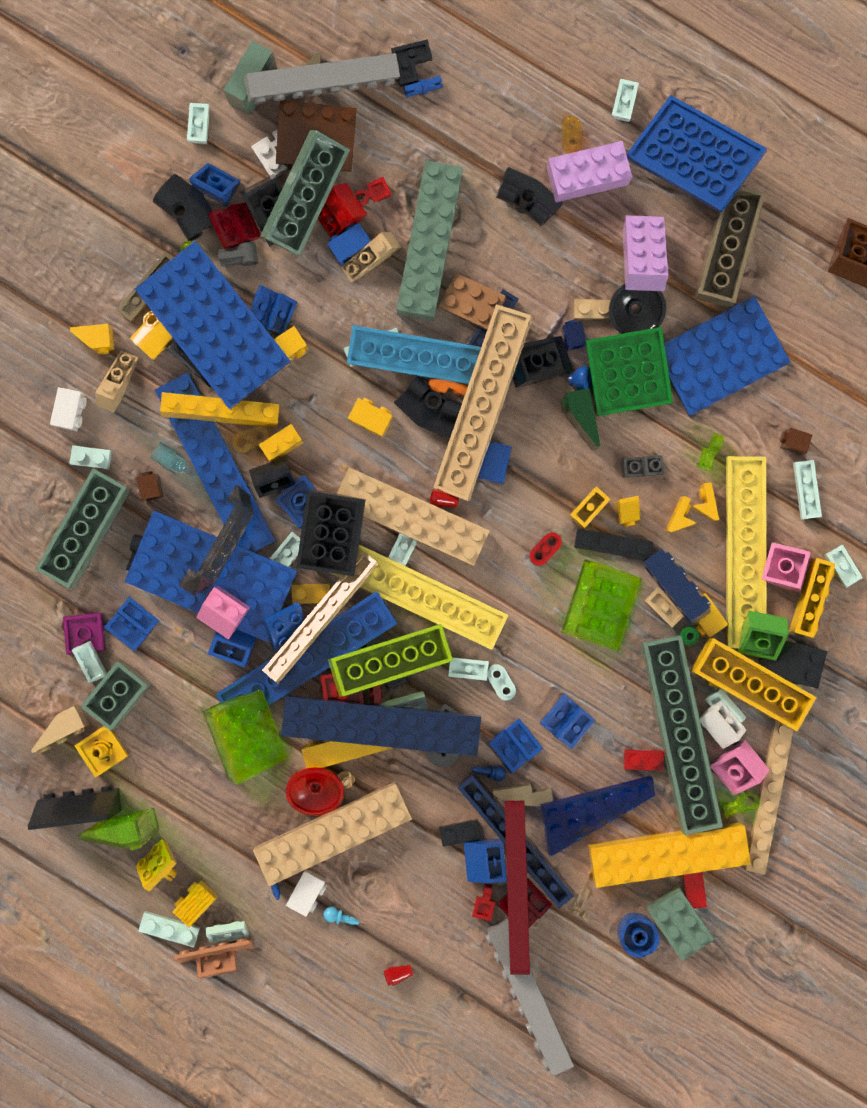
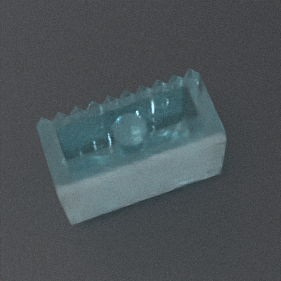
M162 442L158 444L150 456L152 460L174 474L182 472L186 466V458Z

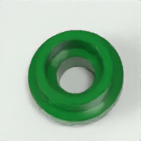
M685 627L680 632L684 645L693 646L699 640V632L693 627ZM688 633L693 634V638L691 640L687 639Z

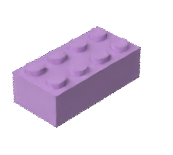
M623 141L548 159L546 166L556 203L627 186L632 179Z
M626 215L623 227L625 290L664 291L668 278L664 217Z

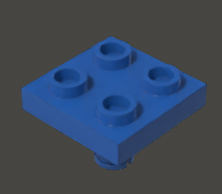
M305 475L295 481L296 485L288 487L275 498L276 502L299 529L302 528L307 490H317Z
M298 602L264 619L273 651L276 653L305 620L302 607Z

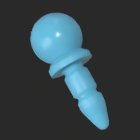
M328 907L324 910L323 917L327 922L339 924L341 921L351 925L360 924L359 920L352 916L342 915V910L338 911L335 907Z

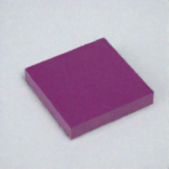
M103 613L63 617L66 655L73 654V648L90 641L96 652L106 651Z

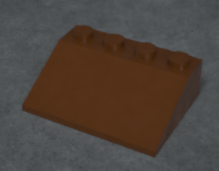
M281 100L279 104L276 164L293 166L309 131L317 130L350 149L340 171L352 172L357 108Z
M848 218L831 258L828 272L866 288L867 225Z

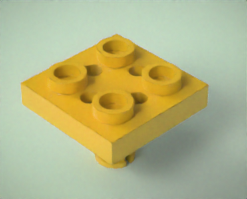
M105 726L74 745L95 778L129 756L114 731H110Z
M164 839L155 844L144 858H141L135 866L143 888L149 892L163 877L168 881H172L173 879L170 876L175 878L177 871L172 869L177 864L168 842Z

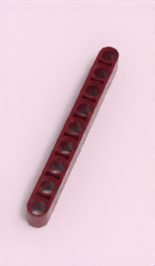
M525 800L505 801L510 975H530Z

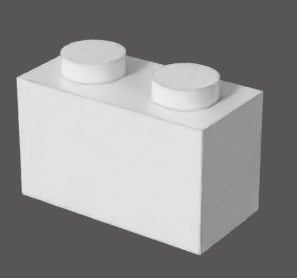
M58 387L50 425L77 432L78 427L80 428L83 418L81 413L82 409L86 407V395L79 391Z
M722 700L705 709L699 717L702 726L706 728L723 749L739 741L746 731Z
M309 868L304 870L286 906L305 917L309 912L313 913L318 904L315 901L318 894L322 896L327 887L324 884L326 878Z

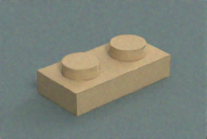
M574 299V320H610V300Z
M659 587L644 600L671 628L684 617Z

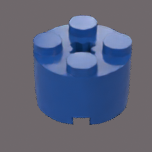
M642 913L626 914L617 928L618 940L624 950L633 957L642 958L650 953L652 954L659 945L660 937L656 926L648 916ZM641 932V936L638 935L637 937H635V934Z

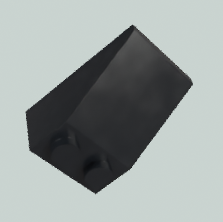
M274 174L240 191L261 232L282 191V187ZM266 240L269 247L274 245V243Z
M562 336L524 343L512 377L515 388L536 384L573 372Z
M785 641L776 661L760 658L758 664L787 681L818 689L828 651Z

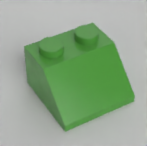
M749 610L743 623L738 653L776 661L789 635L787 618Z

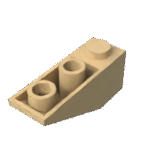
M381 232L342 265L341 268L352 283L389 259L402 247L392 232Z
M122 350L120 351L95 392L96 406L115 412L124 396L139 359L137 356Z
M75 705L57 714L31 752L39 751L41 754L51 749V744L56 742L59 745L67 741V736L73 733L74 736L83 733L85 731L84 727L88 726L89 723L80 705Z

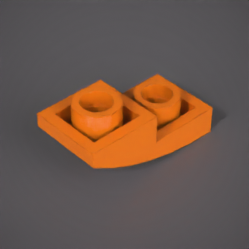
M430 378L429 380L431 388L438 393H446L450 387L451 391L456 395L461 396L462 394L465 396L468 384L435 378Z

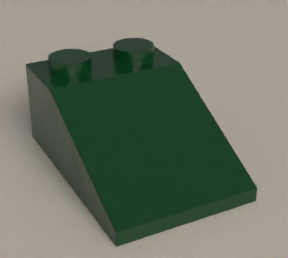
M590 389L566 392L560 402L562 413H566L567 419L592 451L596 450L601 445Z

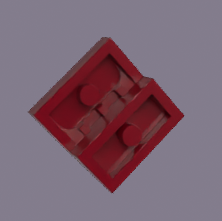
M246 202L230 205L227 209L211 211L208 215L223 249L236 247L242 243L260 238L259 230Z
M527 878L528 921L530 928L553 904ZM506 894L496 905L508 917V894Z

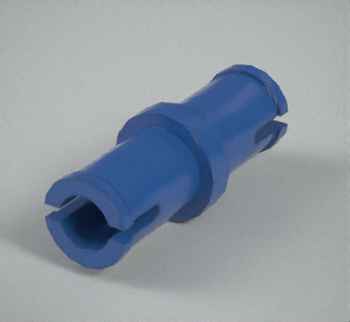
M439 75L427 80L420 79L417 83L404 85L406 98L421 93L425 95L428 91L443 88L441 76Z

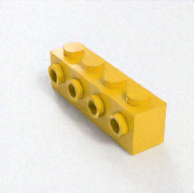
M811 558L789 632L814 638L818 631L819 618L824 611L825 598L829 594L830 581L835 574V563L819 558Z

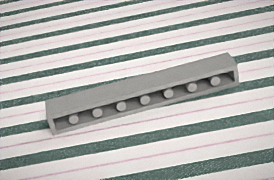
M396 53L247 73L244 77L248 101L261 104L265 103L267 99L281 101L288 96L297 99L303 97V94L309 93L311 96H318L323 91L337 93L341 91L340 89L345 88L348 91L359 89V86L373 88L380 83H384V86L395 84V81L400 77Z
M508 918L487 927L488 934L485 935L490 946L494 945L496 950L494 952L495 959L498 964L502 963L504 970H502L504 979L506 982L510 981L512 985L510 992L514 1000L518 999L520 1003L518 1009L522 1018L525 1016L528 1023L526 1027L530 1036L534 1034L536 1038L534 1045L537 1052H542L545 1058L542 1062L546 1071L550 1070L552 1076H555L574 1067L571 1056L531 968L530 975H510Z

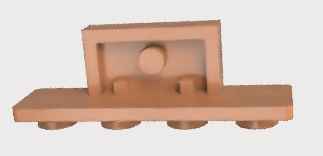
M247 938L236 940V943L222 942L213 948L203 946L198 948V951L184 950L179 952V955H175L174 960L178 963L196 960L199 979L238 971L236 952L254 948V943Z

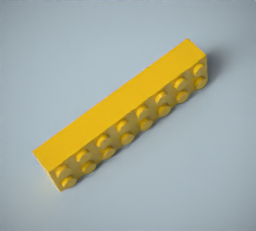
M740 822L722 824V828L684 835L681 831L588 844L593 882L596 888L751 865L745 825Z

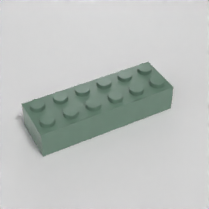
M310 130L260 237L300 256L350 149L317 130Z
M93 468L35 570L69 589H75L129 495L131 488Z

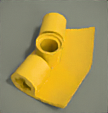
M150 311L144 316V323L130 339L154 360L174 338L155 314Z

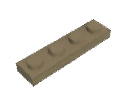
M165 251L136 287L173 259V257ZM134 288L116 310L133 323L147 307V304Z

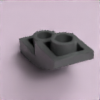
M663 455L621 459L623 478L664 474Z

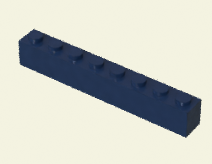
M472 772L459 783L458 789L506 845L505 808L475 772ZM526 834L527 871L555 905L560 908L574 897L573 889Z

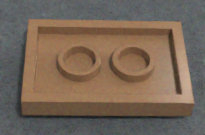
M456 273L438 307L484 330H488L496 304L503 306L507 297Z

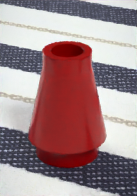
M440 489L432 490L430 504L436 507L457 508L459 497L445 493Z
M409 964L388 967L387 970H384L387 985L395 986L413 976V972Z

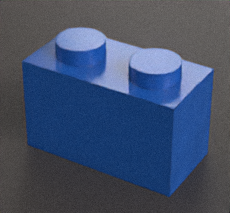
M360 223L348 226L341 235L336 234L331 237L327 245L341 267L371 240Z

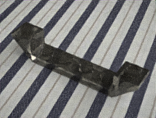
M238 485L234 487L227 500L234 508L198 572L188 569L179 584L181 588L192 595L198 594L217 581L253 516L251 495Z

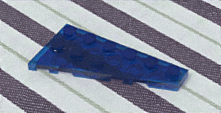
M647 776L540 804L549 856L557 854L654 797L653 778Z

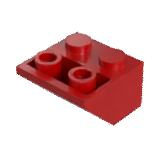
M343 183L332 187L318 216V220L331 238L336 234L341 235L344 233L345 229L351 224L356 225L360 223L367 213L348 184Z

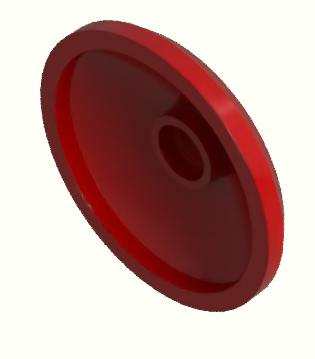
M306 768L298 771L289 779L286 786V798L291 807L305 815L320 816L339 807L344 798V786L341 779L327 769Z

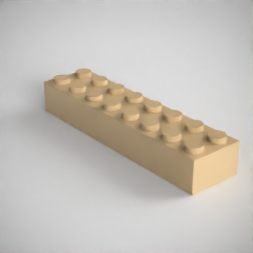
M350 467L337 494L366 499L364 518L471 566L475 565L490 531Z
M393 782L254 847L253 852L270 887L412 820V817L396 782Z

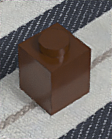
M789 428L781 434L779 440L781 442L780 448L800 455L806 454L813 435Z
M153 471L141 473L142 476L136 478L142 501L146 502L164 497L158 474H153Z

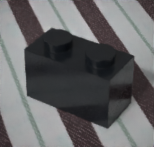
M285 457L249 470L253 486L259 498L296 485Z

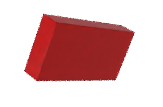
M703 872L683 875L685 896L692 907H707Z

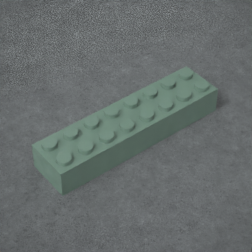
M425 160L396 309L397 315L433 322L435 320L463 167Z

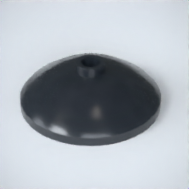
M625 284L621 285L614 292L609 303L610 321L621 334L658 328L661 326L666 314V301L661 291L625 290ZM634 304H637L638 306L636 311H632V306Z

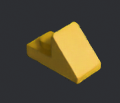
M712 482L700 485L699 497L704 503L693 505L691 509L711 522L719 520Z
M686 496L680 497L665 532L671 533L696 524V522L683 517L684 514H688L691 508V504H689L690 498Z

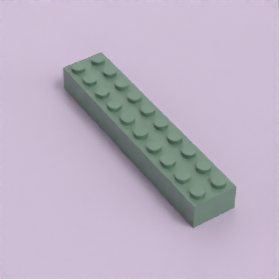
M682 635L641 642L640 646L680 831L684 835L722 828V820Z

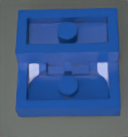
M259 285L250 310L267 331L281 335L288 328L297 301Z
M490 441L478 479L504 484L512 447Z
M129 597L117 610L113 618L105 625L104 629L135 652L152 632L159 620Z
M563 694L541 720L540 724L572 750L595 722V719L568 696Z
M520 718L487 743L510 773H514L526 761L532 759L543 749Z

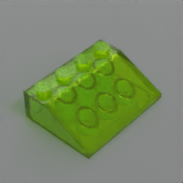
M584 559L561 633L619 651L642 578L598 562Z
M260 689L218 703L202 711L228 780L238 785L288 759L263 690Z
M155 808L110 818L105 821H98L78 834V838L122 849L128 847L130 850L141 848L142 845L146 844V841L151 840L155 833L160 830Z

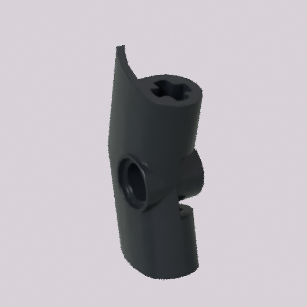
M510 167L506 169L496 198L514 205L519 213L527 214L540 227L563 205L562 201L555 202L553 193L540 181Z
M177 174L172 175L155 194L153 203L175 218L189 242L202 236L203 230L213 226L208 216L213 210L204 195ZM179 210H185L182 216H177Z
M419 376L394 401V404L416 425L448 438L451 437L462 405L460 402L435 392ZM431 398L439 400L436 406H431L428 402Z

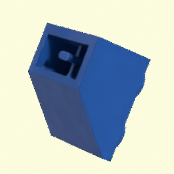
M236 629L228 640L216 632L208 655L247 667L257 638Z
M500 838L464 842L468 882L487 884L507 882L503 841Z

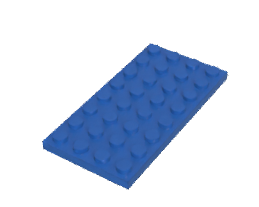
M196 241L135 288L140 297L230 410L291 362Z
M154 510L125 583L199 613L212 589L219 585L250 606V609L236 629L268 642L270 638L264 619L282 610L298 570Z

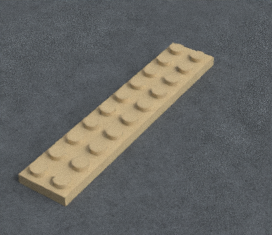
M496 304L433 488L470 501L533 319L532 315Z

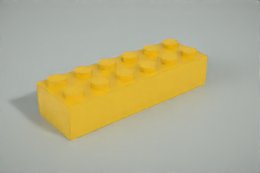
M714 638L707 640L690 672L794 731L799 730L817 698Z

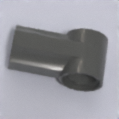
M247 242L240 244L239 247L220 249L219 260L221 266L227 267L240 264L242 266H252L258 264L256 244Z

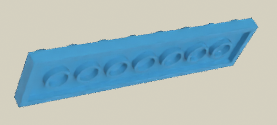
M353 325L347 364L469 384L481 347Z

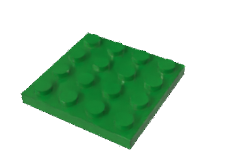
M662 327L585 340L597 416L673 403Z

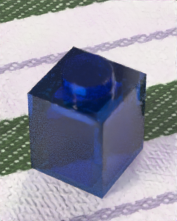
M576 320L565 322L561 331L566 350L570 351L585 347L586 337L582 321L576 322Z

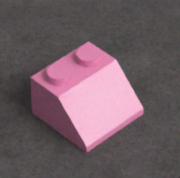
M772 543L762 580L778 587L801 593L812 557L811 552Z
M218 585L212 589L196 618L229 640L250 609V606Z
M746 740L730 747L710 764V768L733 796L761 783L770 770Z

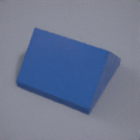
M209 163L204 165L189 179L194 188L226 207L241 180Z

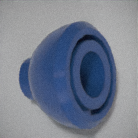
M582 366L569 375L570 386H574L577 390L588 388L591 390L592 383L588 366Z

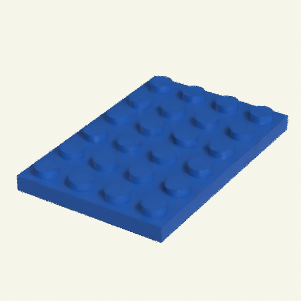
M670 95L626 155L629 161L715 211L722 213L763 158L767 148Z
M755 296L664 343L670 383L688 416L701 411L791 363Z

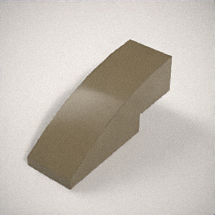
M530 783L492 789L494 796L505 801L525 800V806L542 807L554 805L550 787L532 790Z

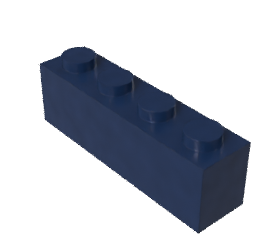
M660 549L643 562L644 568L689 624L693 626L710 613L711 603L705 596L701 597L697 592L699 589L693 581L689 582L685 577L687 574L681 566L677 567L673 563L675 561L673 556L669 552L665 553L663 549Z

